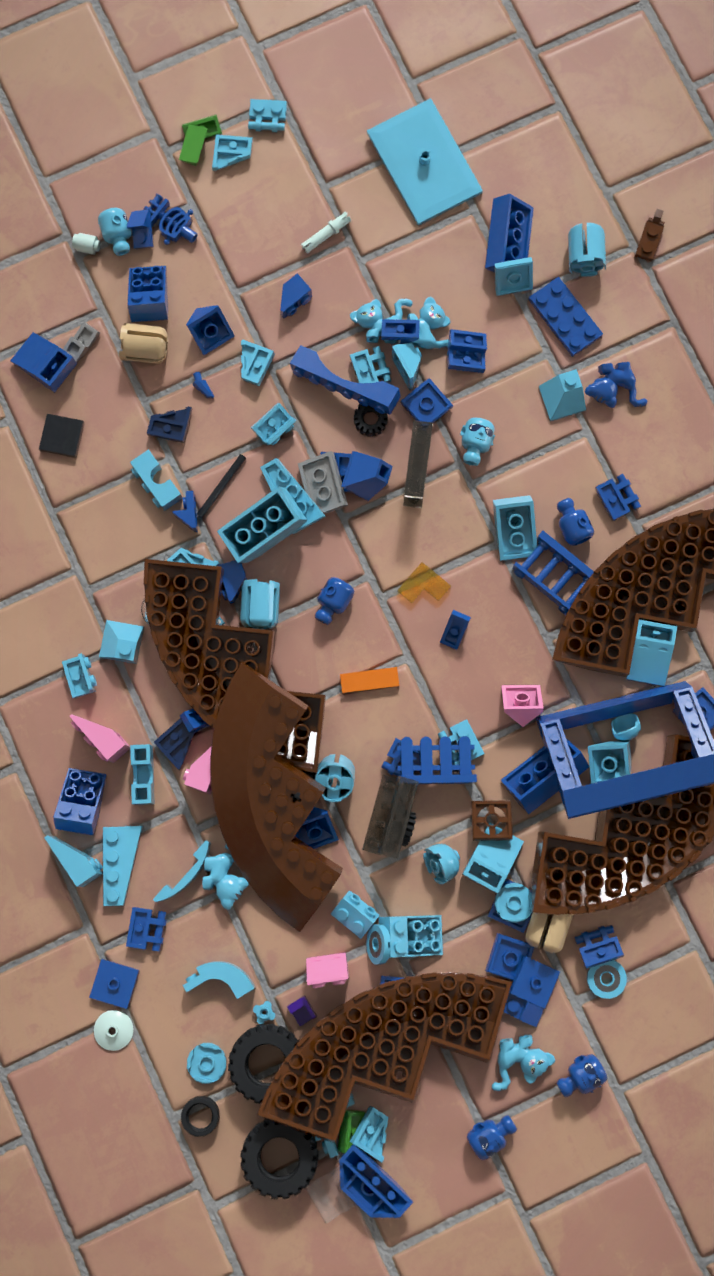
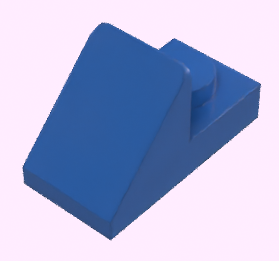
M150 209L132 211L127 228L132 230L134 249L154 247Z
M382 319L381 340H400V344L418 340L420 320Z
M186 491V497H183V506L187 510L172 511V513L192 531L198 532L194 491Z
M453 610L440 643L457 650L471 617Z
M194 709L185 711L180 715L189 732L193 730L198 732L208 726Z
M510 993L504 1008V1013L534 1027H537L544 1008Z

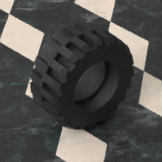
M260 1024L248 1029L238 1038L230 1052L228 1064L231 1082H234L238 1093L241 1092L244 1098L247 1100L251 1099L254 1103H262L271 1083L260 1082L252 1076L248 1064L249 1057L255 1048L269 1044L279 1048L286 1059L299 1042L294 1033L289 1032L283 1026Z
M265 1119L261 1123L259 1122L249 1132L241 1150V1170L244 1171L246 1182L249 1181L251 1183L250 1187L254 1191L257 1189L260 1191V1195L264 1197L266 1195L271 1196V1199L277 1200L278 1197L287 1199L293 1194L296 1196L303 1188L305 1189L315 1175L319 1157L317 1142L312 1135L269 1119ZM285 1138L296 1146L299 1161L297 1167L290 1174L276 1176L269 1173L263 1167L261 1151L264 1145L271 1139Z

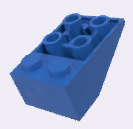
M166 266L129 268L128 310L131 322L168 320Z
M34 332L10 360L54 393L77 365L73 356Z
M73 768L68 769L53 817L55 829L94 836L107 774Z

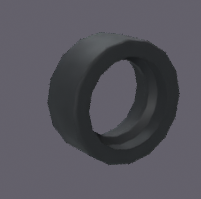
M196 1096L190 1099L181 1112V1123L184 1129L196 1137L210 1134L216 1128L220 1119V1110L217 1103L206 1096ZM197 1104L208 1106L212 1112L211 1123L205 1128H196L190 1123V1109Z

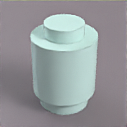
M83 233L74 234L72 248L76 249V251L95 255L100 250L101 242L98 241L97 236Z

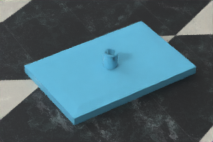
M431 98L367 130L368 137L418 226L483 193L481 186Z

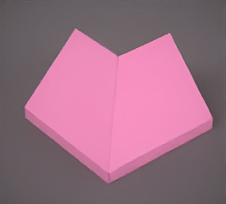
M540 685L501 686L504 712L522 727L543 713L544 708Z

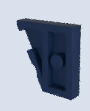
M188 406L185 407L186 409L152 415L147 435L184 443L192 407Z
M180 718L154 743L173 765L180 770L196 730L189 732Z

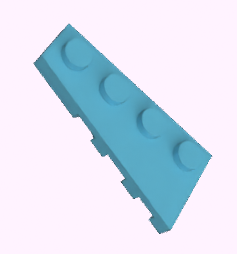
M275 458L260 467L271 491L277 487L286 488L307 519V522L292 534H296L326 517L279 459Z
M143 826L103 827V906H122L125 904Z

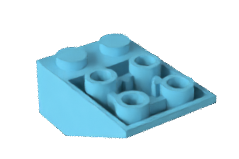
M639 620L629 675L626 677L627 680L665 686L675 645L677 626Z
M489 827L486 828L484 833L489 834ZM495 827L496 834L503 831L501 828ZM513 836L512 840L479 841L462 875L498 893L524 841Z
M442 915L378 917L379 925H384L390 934L391 942L388 943V948H391L389 958L443 955Z

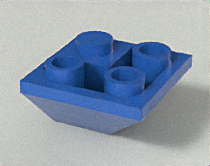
M352 451L341 487L369 501L388 484L393 466L382 459Z

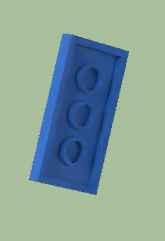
M557 277L529 297L530 303L572 357L603 336L602 331L560 277Z

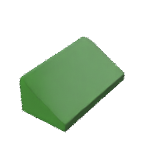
M216 114L181 124L184 135H186L189 124L207 128L205 138L222 133Z
M188 125L179 156L180 161L194 166L197 165L207 128Z
M345 1111L339 1130L338 1151L345 1153L353 1145L350 1140L363 1119L365 1111Z

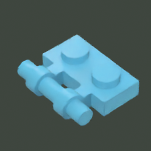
M251 99L249 118L255 119L256 122L249 121L248 129H255V131L272 130V132L285 131V123H278V121H286L287 101ZM262 120H272V123L262 122Z
M380 346L373 348V355H369L368 349L350 354L359 383L379 382L378 378L383 377L386 383L392 381L390 369L386 366L384 352H381ZM377 362L380 370L375 371L372 363Z
M467 719L449 728L452 736L449 737L451 743L456 741L458 744V740L462 736L469 737L471 745L475 746V750H471V761L485 754ZM445 731L438 733L439 738L447 736ZM452 750L453 765H459L458 752Z

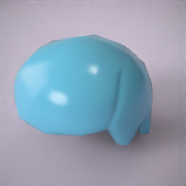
M631 713L618 716L611 722V730L614 737L621 741L632 740L638 736L641 730V724L636 714Z

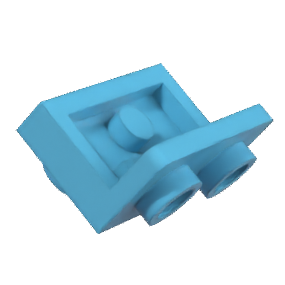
M277 403L251 429L265 445H274L281 439L279 436L282 433H287L294 427L293 423L296 422V419L291 417L280 403Z
M80 653L77 657L62 661L72 698L75 699L96 692L94 686H97L95 676L90 674L89 668H92L89 657H85L84 654Z
M351 891L347 892L331 912L333 917L360 939L379 917V914L373 907L368 906L357 894Z

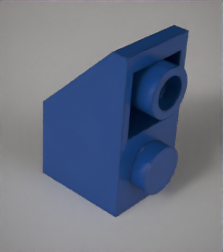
M298 273L283 284L280 308L283 318L292 316L302 304L306 305L311 300L312 289Z
M236 560L218 565L224 568L223 583L225 589H222L224 599L229 600L230 604L235 603L242 590L244 580H247L243 564L237 563Z

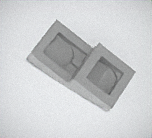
M83 322L75 336L69 338L63 350L73 356L75 361L78 362L93 345L100 332L86 322Z

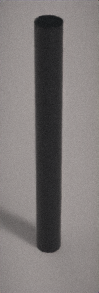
M240 454L198 511L197 515L203 519L245 461V456Z

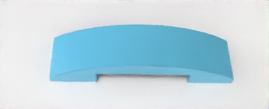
M208 840L193 854L198 859L196 864L174 888L170 885H165L153 899L155 902L164 901L177 895L197 877L204 866L205 857H208L211 843Z

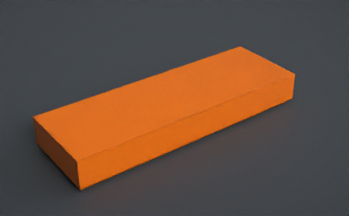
M397 667L340 674L342 694L400 686Z

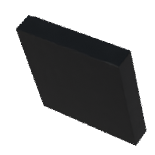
M47 414L39 450L76 458L85 422L83 420Z

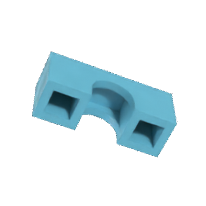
M149 449L130 462L133 467L130 470L136 478L140 477L143 483L141 485L147 494L149 492L152 493L154 496L152 501L157 508L162 507L166 511L183 499L170 479L162 484L153 482L154 475L162 468Z
M150 744L130 745L131 765L133 767V784H131L132 804H155L153 746Z

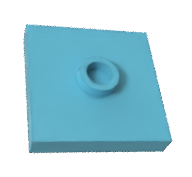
M532 257L495 263V292L497 296L533 289Z

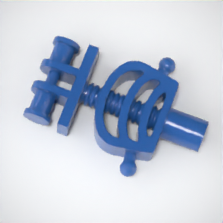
M156 193L153 200L149 201L150 207L145 206L143 208L144 210L150 209L152 227L158 219H161L159 229L162 236L166 238L164 240L165 245H168L170 240L176 243L181 236L191 243L196 240L198 234L189 228L192 224L189 216L193 215V210L190 209L185 213L181 208L174 207L165 213L166 209L170 206L169 200L166 198L164 200L158 193Z

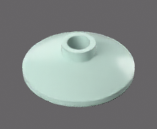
M107 1011L96 1020L94 1037L102 1048L110 1051L120 1050L132 1039L133 1023L129 1016L122 1011ZM110 1027L115 1028L116 1033L114 1035L109 1033Z

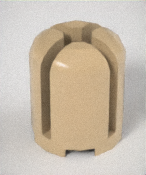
M130 323L122 325L120 340L123 351H119L120 360L159 364L164 361L168 350V335L164 328Z
M532 913L525 939L530 946L541 949L552 914ZM574 914L553 915L544 943V951L558 953L563 949Z

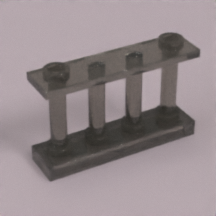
M413 422L403 506L422 508L433 423Z
M383 774L362 850L398 859L417 791L418 781L398 776L396 780L394 777Z

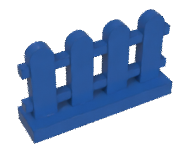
M447 736L440 738L439 745H432V740L429 737H423L420 740V745H413L410 737H404L400 741V746H397V751L401 753V766H397V771H401V776L396 777L397 785L474 784L477 782V774H472V770H475V765H471V750H475V746L471 745V741L467 736L459 738L458 745H451V739ZM439 750L440 765H433L432 751ZM452 750H458L459 765H452ZM413 751H420V765L413 766ZM440 770V775H433V771ZM452 770H459V775H452ZM413 771H420V775H414Z

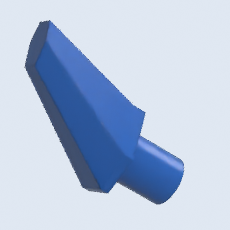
M195 372L193 374L195 380L193 386L207 398H214L215 396L206 380H202L200 372Z

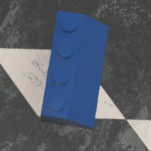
M512 194L493 198L485 268L494 273L495 263L528 258L534 207Z
M566 738L579 776L590 766L582 752ZM542 747L501 779L503 785L528 814L559 791L557 776L549 752H546L545 747Z

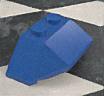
M354 1144L339 1159L341 1190L371 1218H400L413 1203V1200L402 1187L368 1154Z

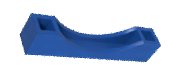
M300 345L290 362L292 372L297 377H305L316 385L321 384L329 391L339 392L347 399L352 398L363 406L373 407L381 414L391 415L401 397L398 387L384 381L356 383L338 377L325 367L317 352Z

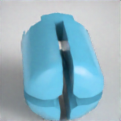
M583 223L575 225L570 229L568 233L569 271L571 274L574 271L581 273L582 277L598 275V271L603 268L606 270L605 233L600 225L587 223V255Z
M258 579L244 580L240 621L243 626L269 630L277 625L280 583L269 580V583L258 582Z
M336 754L323 758L319 763L315 781L326 787L322 794L326 801L340 802L352 793L355 780V766L344 755H340L339 763L335 762ZM334 778H337L336 787H333Z

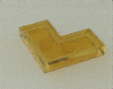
M421 562L397 592L413 603L421 592L426 590L439 601L451 588V585Z

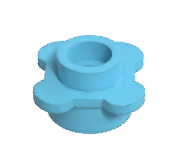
M265 1001L260 1006L255 1005L253 1007V1012L256 1013L259 1024H264L269 1019H275L276 1014L272 1011V1004L269 1001Z

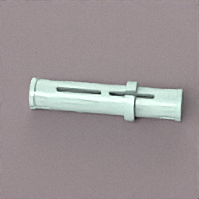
M343 212L335 220H330L327 226L301 243L302 248L308 254L334 233L338 234L339 230L349 222H352L350 216L347 217L348 214Z

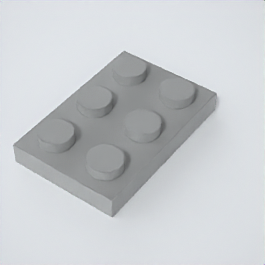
M329 451L298 463L305 492L324 514L348 506L344 488L341 487L342 481L334 452Z

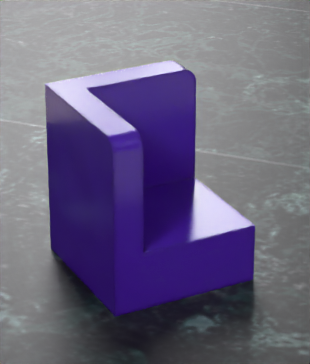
M305 995L287 1006L299 1026L317 1017Z

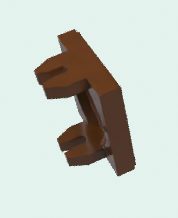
M511 800L471 801L473 841L513 839ZM488 807V813L485 817H477L482 809ZM495 807L501 809L505 817H499L495 813ZM495 815L498 822L495 825H489L486 821L487 816ZM499 823H506L504 830L496 834L495 827ZM478 824H485L489 827V834L481 831Z

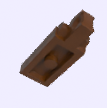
M657 209L654 218H648L635 257L650 262L653 261L664 229L665 222L661 221L663 210Z

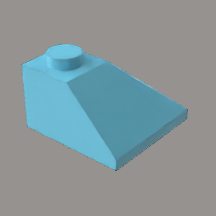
M412 343L392 346V360L408 389L411 390L420 367L421 352Z
M577 369L559 374L539 386L550 421L586 411L583 386Z
M106 620L99 658L137 664L144 626Z
M630 740L608 741L588 746L591 784L631 774Z

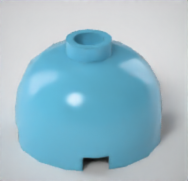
M435 844L424 850L426 851L423 854L424 863L429 873L433 871L436 876L434 880L437 883L445 884L456 876L460 865V856L456 850H453L446 844Z

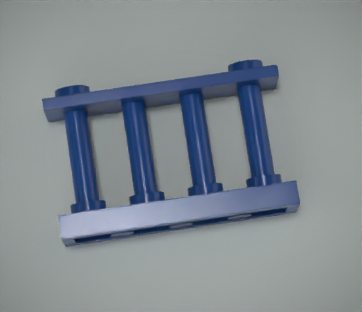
M542 531L537 537V548L522 565L515 562L512 569L515 570L514 574L520 579L525 578L557 604L559 611L567 615L579 591L594 571L545 531ZM548 549L553 553V558L539 575L534 577L527 570L541 553ZM563 561L568 565V570L550 590L542 582L555 566ZM578 573L583 578V582L565 602L557 594L569 579Z

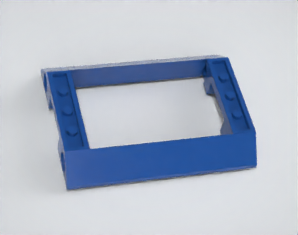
M686 681L536 717L545 750L549 752L557 776V787L568 819L714 784V740L694 689ZM672 701H674L677 717L683 720L692 743L691 753L693 759L584 786L581 785L563 730L672 704Z

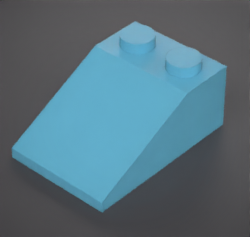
M528 495L493 500L500 561L529 557L537 548L533 499Z
M47 835L44 837L76 887H85L103 874L101 870L103 866L97 858L94 859L55 836Z

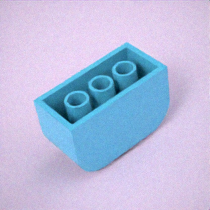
M277 487L217 532L237 563H247L258 558L294 533L307 522V519L288 490L283 487Z

